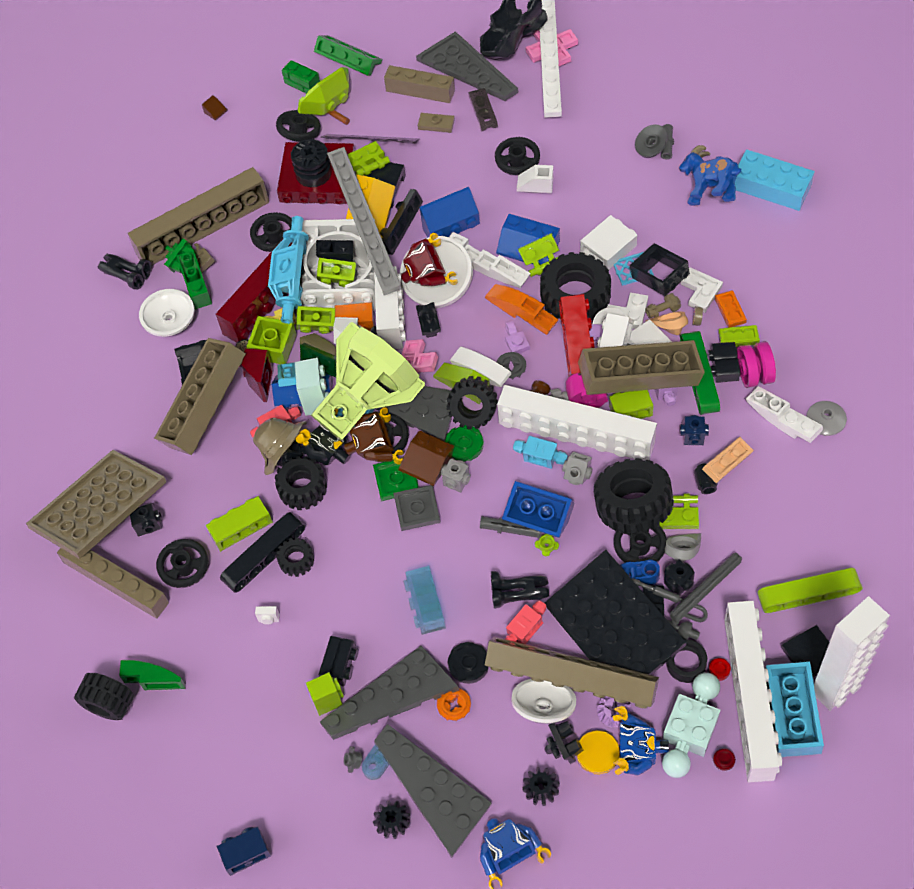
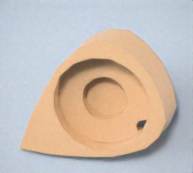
M680 311L650 319L656 326L674 335L681 334L682 328L688 324L685 312Z

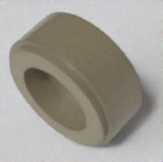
M695 306L692 324L700 326L703 308Z

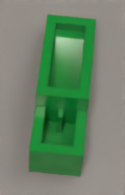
M121 660L119 676L124 683H139L144 690L186 688L181 677L161 666L135 660Z

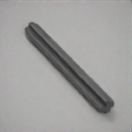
M733 553L671 611L670 618L675 622H679L741 563L742 557L738 553Z

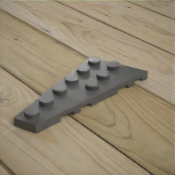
M456 31L416 55L417 61L503 101L518 93V87Z
M378 380L375 381L389 394L394 392L390 388L380 383ZM424 386L411 402L385 407L388 409V413L399 416L406 425L417 428L445 442L452 417L448 415L450 410H447L446 407L448 404L447 398L451 390ZM384 407L375 408V409L378 410V411H380V410H381L382 408H384Z
M420 646L321 720L320 724L334 740L355 732L359 727L370 723L373 725L384 717L389 716L390 718L421 706L422 702L432 698L436 700L441 698V695L450 691L452 693L459 691V687L427 651Z
M387 724L374 740V744L391 766L397 778L403 784L409 796L452 858L492 803Z

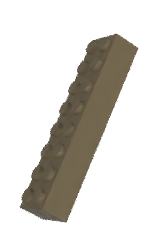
M254 167L133 229L128 232V236L139 260H149L151 265H154L165 259V256L168 254V251L165 249L166 246L172 248L175 243L179 244L182 239L193 244L268 204L269 199L264 181Z

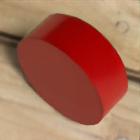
M723 658L712 660L709 665V673L715 675L719 681L728 678L731 671L729 662Z

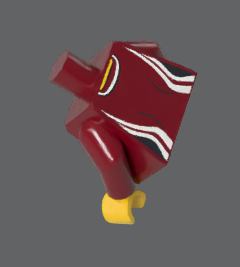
M436 233L430 234L429 239L425 238L411 245L407 256L403 260L406 271L401 274V279L405 283L412 281L421 286H438L445 284V282L451 285L458 283V279L450 280V277L456 276V273L453 271L444 277L446 272L435 247L441 245V239H437L438 235Z

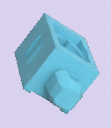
M529 436L527 443L516 440L513 445L515 452L523 453L525 462L552 469L554 461L556 464L563 465L565 460L568 459L566 453L557 451V443Z

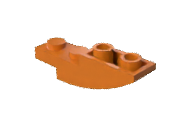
M495 284L485 295V299L513 318H516L518 315L546 335L558 322L556 317L543 309L545 306L543 303L516 289Z

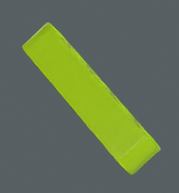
M847 568L767 586L758 590L757 594L763 612L773 613L853 595L860 592L863 587L856 569Z

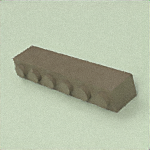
M62 548L57 552L64 564L156 619L169 604L163 592L92 550H89L80 559Z

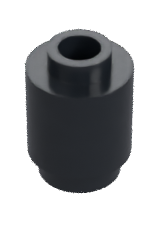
M703 463L694 470L697 487L702 494H711L717 490L718 483H715L702 470L707 464Z

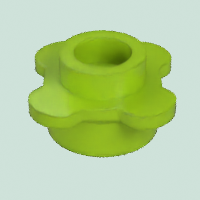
M545 534L535 542V547L541 550L543 556L547 557L550 555V552L559 548V543L555 542L551 535Z

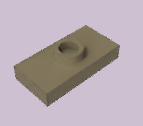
M421 113L418 130L452 133L455 117L452 115Z

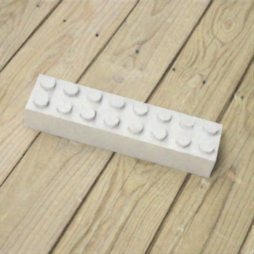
M504 385L497 403L499 424L506 428H517L526 433L532 432L542 437L558 439L561 442L575 443L580 447L587 446L600 452L614 453L619 457L626 456L634 460L635 458H641L642 461L650 460L655 445L657 427L655 422Z
M869 596L836 625L815 680L816 698L829 711L835 706L837 708L841 707L847 700L846 696L850 692L855 694L860 689L861 683L865 679L864 675L868 672V667L873 662L871 659L877 653L875 650L880 646L879 641L884 637L883 632L888 628L887 621L890 615Z
M754 601L728 602L724 622L747 782H763L775 780L776 774L779 773V766H782L781 753H777L776 745L779 744L778 732L773 730L775 713L774 710H770L769 702H772L771 689H767L766 682L769 681L768 669L763 666L766 656L765 649L760 646L762 630L757 627L759 610L754 608Z

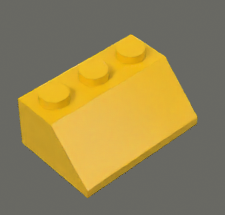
M357 175V180L380 234L382 228L386 227L396 187L372 177ZM348 208L346 219H353Z

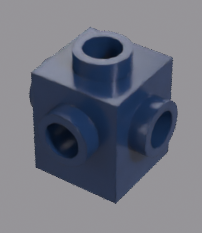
M697 415L685 416L684 424H680V436H684V445H704L705 436L709 435V424H705V417Z

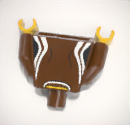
M382 408L380 413L364 414L357 421L355 427L350 430L353 441L344 445L348 455L356 452L368 461L391 462L393 460L396 464H401L403 458L399 459L397 455H403L404 452L397 450L392 454L394 449L384 423L389 422L391 419L390 414L384 415L388 413L387 408Z

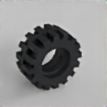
M290 538L289 542L284 541L283 546L280 545L278 547L279 551L276 553L278 564L283 573H288V576L292 577L294 574L295 577H299L300 573L303 576L305 571L309 572L311 570L310 566L313 567V551L310 544L306 543L304 539L300 541L299 538H295V540ZM301 552L304 554L299 562L291 563L287 561L291 553Z

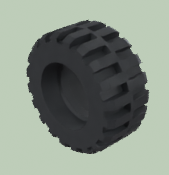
M569 252L568 255L562 254L558 256V259H552L544 267L540 277L541 302L545 305V310L550 314L552 313L557 319H561L559 300L561 297L573 295L563 292L560 287L568 282L579 281L591 287L588 292L584 293L585 299L588 298L589 301L587 318H591L593 321L595 315L602 309L607 308L610 303L611 275L607 266H603V262L600 259L596 260L595 256L590 254L587 256L583 252H579V254Z
M635 458V460L624 459V462H615L612 467L608 466L605 468L604 473L601 472L594 484L593 492L599 518H601L606 526L615 531L619 530L620 533L626 534L631 532V534H637L640 531H643V533L648 532L650 528L655 529L660 525V522L663 523L673 510L672 485L667 471L662 469L657 463L653 464L652 461L647 459L646 461H642L641 458ZM631 493H645V495L635 499L622 498Z

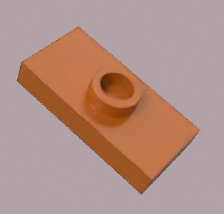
M733 290L715 295V301L728 328L747 322Z

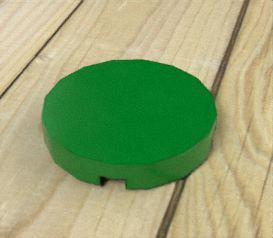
M466 425L463 428L455 427L450 430L445 439L446 443L454 446L452 458L455 460L471 461L477 458L483 451V436L475 427H472V429H467Z

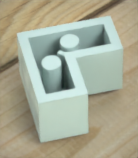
M318 358L295 362L296 387L305 416L311 415L329 394V392H325L326 382L324 378L322 379L325 376V369L323 365L319 364Z

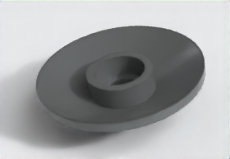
M656 124L645 127L636 137V151L643 157H653L659 154L667 144V131L662 126Z

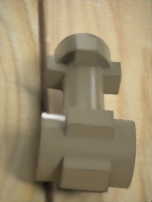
M670 293L665 296V302L656 306L655 304H650L645 308V311L649 318H656L659 316V312L668 308L672 312L681 308V301L678 296Z

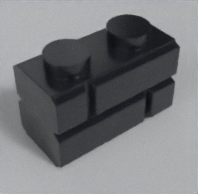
M330 636L318 674L319 677L330 673L332 679L337 678L340 686H345L346 680H350L353 669L350 668L352 660L356 661L358 656V649L353 640Z

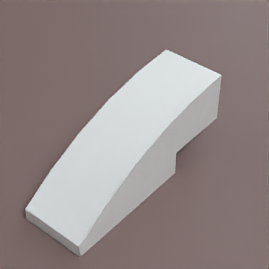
M461 346L450 359L453 365L475 370L489 378L490 385L502 387L511 375L508 369L497 362Z

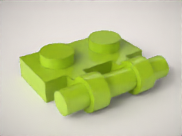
M376 141L347 154L352 168L356 171L357 175L367 176L371 174V171L377 168L381 169L390 163L388 156L385 157L383 150Z
M552 233L518 248L526 266L533 263L535 268L528 270L530 276L533 277L543 273L544 267L555 258L553 253L559 251V247ZM548 256L550 261L540 265L538 260Z
M690 493L673 495L674 503H683V507H672L671 514L663 523L660 522L659 526L662 529H699L698 507H690V503H698V495H690Z

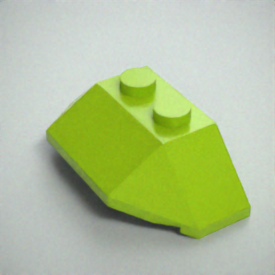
M340 67L311 88L304 97L302 96L299 99L298 112L300 114L325 115L329 111H333L339 104L344 103L348 99L349 91L348 68Z

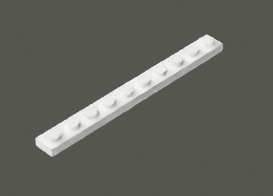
M542 0V9L546 11L548 18L546 23L540 28L544 117H562L555 0Z

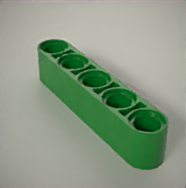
M701 332L680 334V341H695L705 372L699 385L692 386L699 414L720 412V401Z

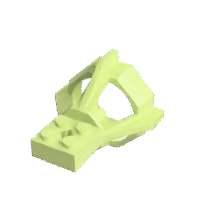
M350 322L336 339V385L310 416L339 440H343L366 410L411 402L425 386V383L419 378L420 375L411 364L382 338ZM349 355L352 356V358L364 369V371H362L349 360ZM378 380L380 383L390 388L394 392L389 394L375 381ZM342 408L343 411L341 413L343 417H336L334 409Z

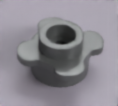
M352 746L349 748V752L345 753L343 759L344 765L348 767V773H352L354 769H359L362 763L361 753L355 751V748Z

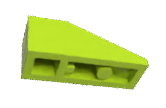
M445 362L433 375V378L450 388H453L463 378L467 380L469 376H473V379H476L477 376L481 377L483 382L486 379L489 381L487 385L490 386L489 378L475 370ZM471 394L465 395L467 398L471 399L472 401L480 405L481 400L477 396Z

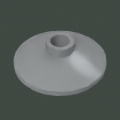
M817 402L807 412L808 418L823 425V431L820 435L831 436L838 434L846 425L847 417L845 411L834 402Z

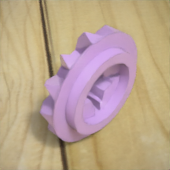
M608 696L601 698L597 705L598 718L606 726L620 727V723H623L622 720L614 721L611 710L608 708H612L617 703V707L624 706L627 712L631 714V704L629 702L619 703L614 701V698Z

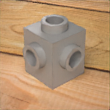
M573 452L569 456L568 461L565 460L562 472H565L563 479L569 480L568 482L573 485H580L587 479L589 480L593 468H590L592 457Z
M450 459L448 464H445L441 470L443 486L461 493L471 477L468 465L461 460L455 461Z

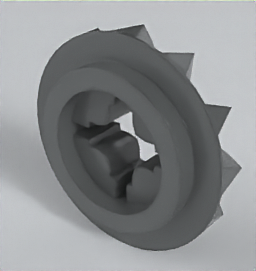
M508 352L498 358L497 363L511 372L509 378L512 380L515 377L520 378L521 374L525 373L526 360L522 355L516 352ZM510 361H512L514 366L512 370L509 368Z

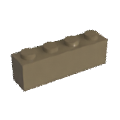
M392 65L388 66L384 76L386 92L444 103H451L455 92L454 77Z

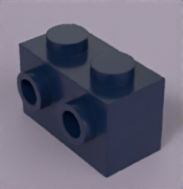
M258 826L255 828L249 827L243 830L241 835L234 838L228 837L222 840L220 845L216 846L225 870L230 876L271 857Z

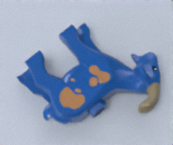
M704 145L696 146L679 167L681 172H686V175L693 171L695 189L691 192L687 203L690 206L700 205V199L706 188L714 186L716 187L711 192L713 196H722L723 192L726 191L722 199L725 202L735 201V180L741 172V168L728 157L718 156L715 159L704 161L702 157L710 156L711 154L708 151H704L706 150Z

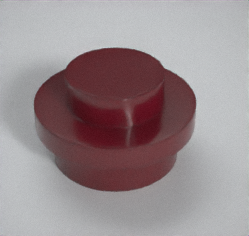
M719 749L715 752L713 762L719 770L728 771L735 765L736 759L732 751Z

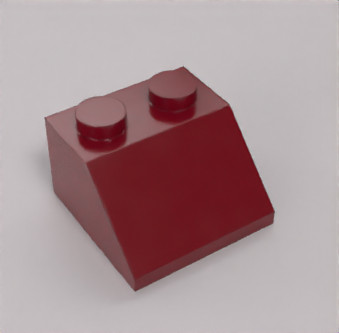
M245 349V356L240 365L243 368V376L246 377L248 385L263 402H267L273 375V367L268 351Z

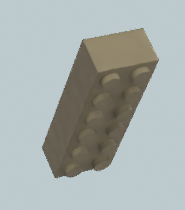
M208 338L154 439L171 449L192 455L202 435L205 433L211 418L215 415L220 401L224 398L229 384L233 381L238 367L242 364L245 353L229 342Z
M694 340L587 348L582 350L578 361L587 395L698 386L705 373Z

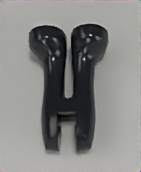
M113 254L104 255L103 258L106 262L100 261L97 266L104 274L127 282L128 286L134 290H138L143 286V279H148L152 267L149 260L141 259L138 264H134ZM120 269H125L131 273L124 272Z
M491 571L493 608H501L504 604L510 602L541 600L549 597L550 590L548 588H535L548 585L547 577L527 576L505 579L501 577L498 571ZM518 588L524 589V590H521V591H513V592H509V591L506 592V591H504V590H511V589H518Z

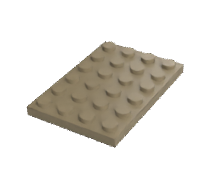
M112 450L30 519L26 525L33 532L80 559L166 483V479L153 470Z

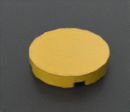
M596 730L588 732L581 737L579 742L583 751L577 755V760L585 771L601 775L615 768L616 764H613V762L619 759L620 750L617 741L612 735Z

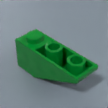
M194 250L176 255L194 309L211 305L212 302Z

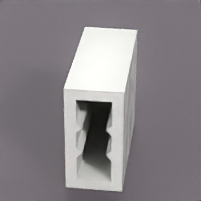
M611 215L580 240V252L585 253L587 256L589 254L593 255L596 260L600 259L603 262V266H607L608 270L637 246L636 232L623 225L619 219H615Z

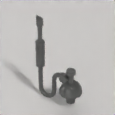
M632 579L637 586L651 590L655 595L675 603L684 600L678 594L658 586H649L637 579ZM696 605L694 608L701 610L704 614L702 618H697L690 614L684 616L696 622H704L708 617V613L704 607ZM673 619L671 621L668 620L684 640L688 639V637L698 640L700 632L692 629V622H683L678 626L679 622H675Z

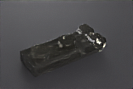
M485 88L468 92L481 132L486 131V128H497V119Z

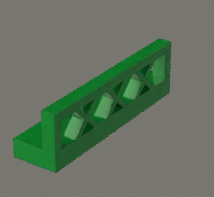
M318 35L314 52L370 76L374 64H381L382 62L381 58L329 35Z

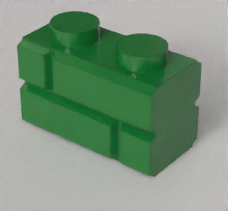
M290 60L282 69L284 83L306 94L320 82L318 72Z

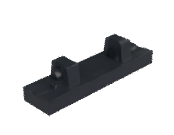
M410 189L404 201L396 204L395 208L398 210L389 227L382 228L380 232L389 255L394 254L423 203L416 189Z

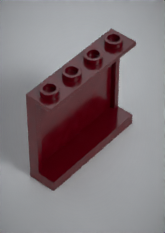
M285 142L277 187L279 202L347 204L332 165L331 177L325 184L311 188L301 185L295 177L291 161V151L298 142ZM324 143L328 153L342 147L345 148L347 154L355 151L354 143Z

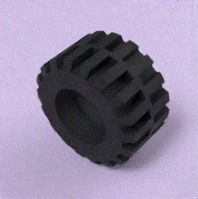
M469 376L467 380L463 378L454 385L447 398L448 404L446 407L447 410H450L448 413L449 417H454L453 422L455 424L459 422V426L462 428L466 425L467 429H472L473 426L475 429H478L481 425L485 426L492 419L498 400L496 399L497 393L493 392V385H487L489 381L485 379L483 382L481 377L477 376L476 379H473V376ZM468 394L477 396L481 400L483 408L477 411L467 409L462 402V397Z
M296 456V459L289 458V462H283L281 464L282 468L278 467L277 474H275V486L280 499L286 506L289 505L291 509L296 507L297 510H302V508L308 510L311 505L315 507L317 501L321 502L323 500L322 495H326L327 483L321 465L316 463L314 459L309 460L307 456H304V458ZM306 478L310 480L304 487H292V484L299 479Z
M86 673L74 695L75 701L81 707L109 720H122L134 697L133 692L127 686L99 673Z

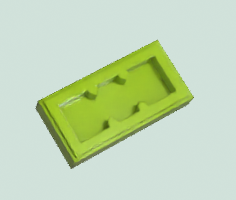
M757 325L719 328L718 330L720 343L735 342L737 347L748 344L755 345L760 342Z

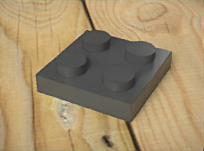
M432 485L393 493L401 531L440 523Z

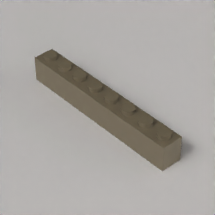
M494 637L489 641L485 666L491 667L490 669L493 671L502 672L505 670L511 672L513 676L523 677L525 675L531 677V680L536 682L548 681L552 682L551 684L556 687L568 686L572 687V690L576 692L588 691L592 692L596 697H612L616 702L635 703V706L639 708H648L653 705L659 677L498 637Z

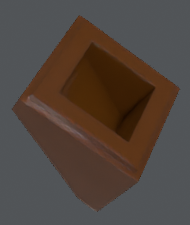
M214 95L202 104L204 113L215 121L227 112V108Z

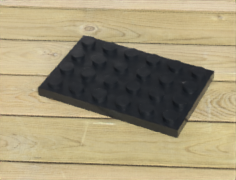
M607 550L602 552L545 602L550 613L591 661L652 675L688 644Z

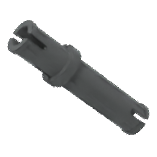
M481 516L480 529L494 530L500 534L506 532L540 538L541 532L502 520L501 517L495 519Z

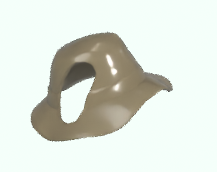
M270 418L257 428L253 437V443L259 448L265 459V475L274 472L277 462L291 446L302 425H306L307 421L293 424L278 418Z

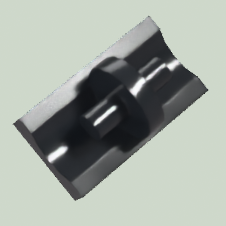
M434 302L427 305H416L422 336L426 335L427 338L437 336V333L441 332Z
M568 721L559 725L556 723L549 724L548 726L553 737L547 738L548 745L544 748L546 754H553L555 759L561 757L560 750L564 760H568L570 764L576 762L575 756L580 754L583 748L577 739L569 743L566 740V737L575 733L572 724Z

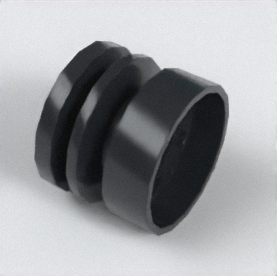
M303 140L298 142L291 151V161L297 181L301 185L310 188L325 184L332 174L327 154L328 150L325 144L319 140Z

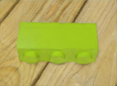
M259 496L247 500L243 505L229 510L225 515L214 518L206 527L221 552L273 522L269 512Z

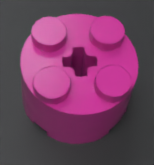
M578 373L570 376L565 382L568 401L599 408L608 402L607 393L587 395L582 376L578 375Z

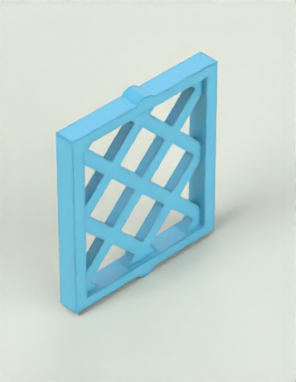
M644 252L621 258L614 264L616 275H618L622 286L638 282L632 278L631 270L629 274L624 273L623 270L625 268L630 269V266L627 265L628 262H634L633 258L639 257ZM616 265L622 266L620 271L617 269ZM650 269L649 273L654 276L652 270ZM621 275L627 276L625 281L622 280Z

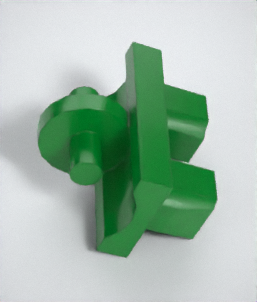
M182 239L179 244L175 243L172 248L169 246L165 247L168 251L165 258L168 260L164 265L173 273L176 271L182 274L176 255L194 250L185 239Z

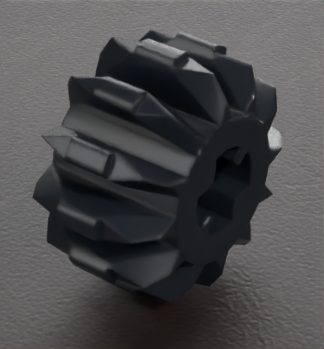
M539 767L536 768V774L529 771V778L523 779L525 786L522 787L523 792L527 793L526 799L531 800L533 798L534 805L541 801L542 806H545L546 799L553 803V795H559L557 788L560 786L559 781L555 780L556 774L552 773L549 775L548 768L543 773H541ZM538 784H543L544 789L540 790Z
M390 800L386 802L387 807L379 804L378 807L381 812H374V817L377 819L373 821V824L378 827L376 829L378 834L384 832V838L387 839L392 834L393 838L397 839L396 833L399 832L401 835H404L405 831L403 828L410 827V823L407 820L411 816L410 813H406L407 807L405 805L400 807L399 801H396L392 806ZM392 817L394 819L395 817L396 821L393 823L389 822L388 818Z

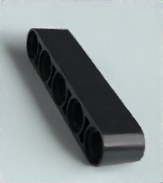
M291 512L286 513L222 572L220 580L234 593L241 591L277 557L278 547L280 545L283 546L284 541L289 542L290 538L295 540V538H298L303 533L305 524Z

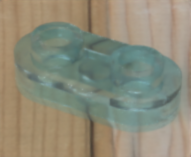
M374 745L362 763L363 774L370 780L379 779L389 766L376 745ZM375 764L376 768L371 770L369 766Z

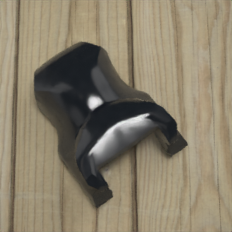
M503 0L499 9L490 15V28L480 37V53L488 58H506L514 54L522 36L540 29L548 20L546 11L542 9V0H529L528 10L523 14L521 9L516 8L515 0Z

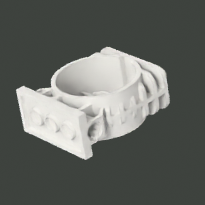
M304 220L302 232L308 234L309 240L306 242V254L303 255L301 276L302 306L335 308V305L372 302L374 311L376 309L374 270L354 220ZM316 240H353V262L356 263L354 282L341 287L339 283L331 282V285L317 280L319 258L316 256Z

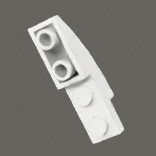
M759 386L746 398V401L762 417L794 439L799 436L811 443L823 431V425L791 409L789 402Z

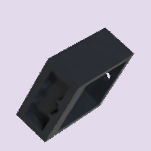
M655 243L630 264L633 279L664 296L673 291L690 274L688 260ZM658 262L674 269L664 280L648 273Z

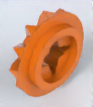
M460 688L459 691L454 693L450 691L441 695V698L437 700L439 714L447 721L454 720L457 722V720L465 718L467 713L470 712V697ZM457 699V704L460 707H455L451 712V706L448 703H453Z

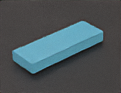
M295 362L278 364L279 387L296 385Z

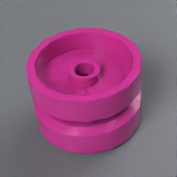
M758 342L753 348L749 344L737 348L740 377L746 388L757 386L759 381L763 385L775 382V361L768 342Z

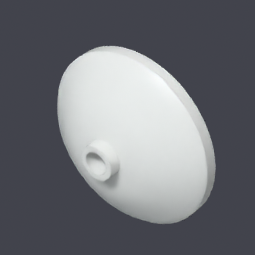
M160 290L151 294L142 303L139 310V319L143 328L150 334L160 337L172 336L189 326L194 317V305L191 298L180 290Z
M528 679L519 683L514 688L511 701L514 709L524 718L536 723L550 724L562 721L574 712L576 696L568 686L556 687L551 684L552 682H536Z

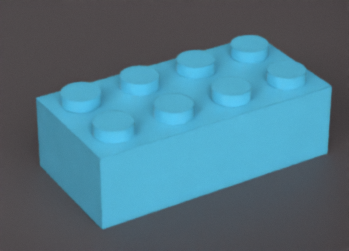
M746 149L738 165L741 168V172L737 175L735 187L736 191L800 211L812 186L815 171Z
M810 662L766 665L769 674V681L766 682L767 689H771L772 702H769L770 710H774L775 713L773 730L778 732L779 744L776 745L777 753L780 752L781 757L822 754L824 743Z

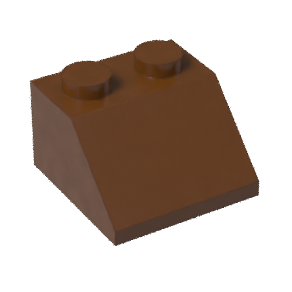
M419 430L407 448L399 471L434 486L441 477L443 466L447 465L449 460L452 459L454 446Z

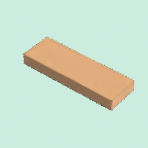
M739 437L706 464L702 470L715 483H718L754 450Z

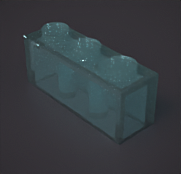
M426 566L405 572L407 579L403 580L406 592L410 591L411 598H408L410 608L416 611L417 616L413 617L416 629L420 628L422 635L446 629L430 567Z

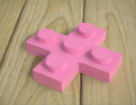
M540 29L533 32L538 42L526 47V53L533 63L541 60ZM571 29L557 34L559 66L571 62V56L566 49L578 45V39Z
M423 339L406 341L401 354L417 373L433 372L438 360L436 352L423 353L425 348Z

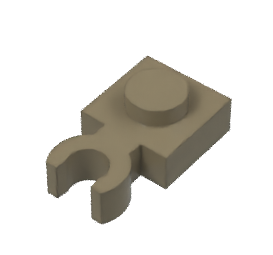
M195 243L196 258L201 273H203L215 260L204 247L202 248L199 244Z

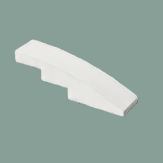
M468 244L464 247L471 258L473 270L490 278L521 288L530 276L528 271L501 255L496 257L484 249L480 252Z

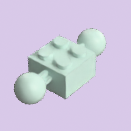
M701 673L694 679L692 687L696 695L695 699L681 694L678 695L664 730L663 740H668L669 744L676 746L674 750L668 751L662 760V767L670 777L681 778L689 772L691 762L687 755L688 751L702 757L706 753L720 714V709L707 705L708 700L714 699L720 692V682L711 673Z

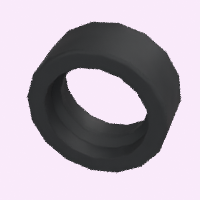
M685 639L688 644L680 651L686 650L695 653L700 661L698 668L691 672L678 669L674 662L676 654L666 662L668 672L673 678L679 682L690 683L694 681L696 676L705 673L708 657L701 644Z

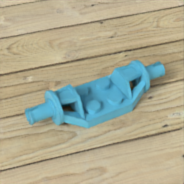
M300 216L292 217L291 230L283 233L284 239L276 246L271 255L268 287L276 299V305L282 307L281 322L286 324L293 323L294 309L302 306L300 300L302 293L300 276L302 258L306 254V242L309 240V236L307 233L302 232L304 218ZM282 292L289 293V297L283 296Z

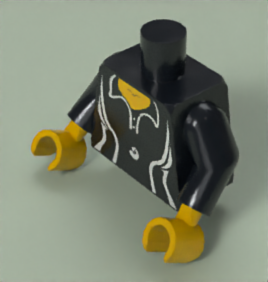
M335 408V415H337L338 410ZM321 424L312 433L307 429L301 430L296 437L298 443H303L300 451L306 454L310 460L314 459L324 465H330L335 459L345 464L351 456L344 451L347 438L344 437L343 440H339Z

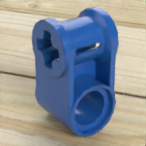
M654 560L626 562L620 565L628 575H631V579L640 580L644 584L654 585L660 579V567ZM649 570L655 572L652 575L646 574V572Z

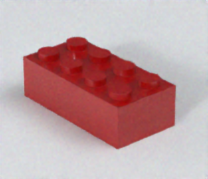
M584 294L565 296L559 300L569 377L576 373L581 375L578 361L582 350L595 348L594 339L589 334L590 329H592L591 318H587L589 301L588 298L585 299Z

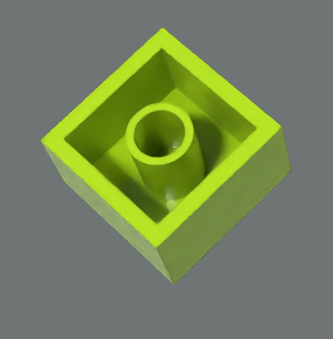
M258 316L246 346L247 349L267 350L271 363L286 364L297 335L294 323L286 324L278 319Z

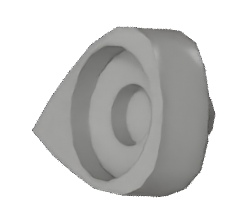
M701 534L678 535L668 538L666 540L665 553L674 558L676 562L680 559L684 563L686 560L694 558L699 552Z

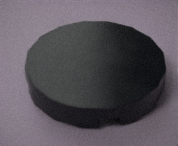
M473 642L460 643L455 646L447 661L449 672L453 678L466 684L476 683L483 679L489 669V666H485L486 650Z

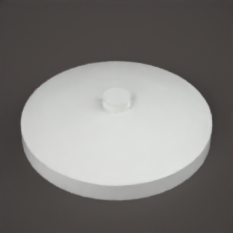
M438 236L437 239H441V245L435 247L446 272L444 277L453 271L456 273V276L450 277V280L458 279V283L451 285L445 282V284L438 286H421L412 281L405 283L402 280L404 291L415 303L427 305L434 302L435 308H442L453 304L465 294L472 280L473 265L468 252L459 242L449 237ZM403 261L400 268L401 274L406 271Z

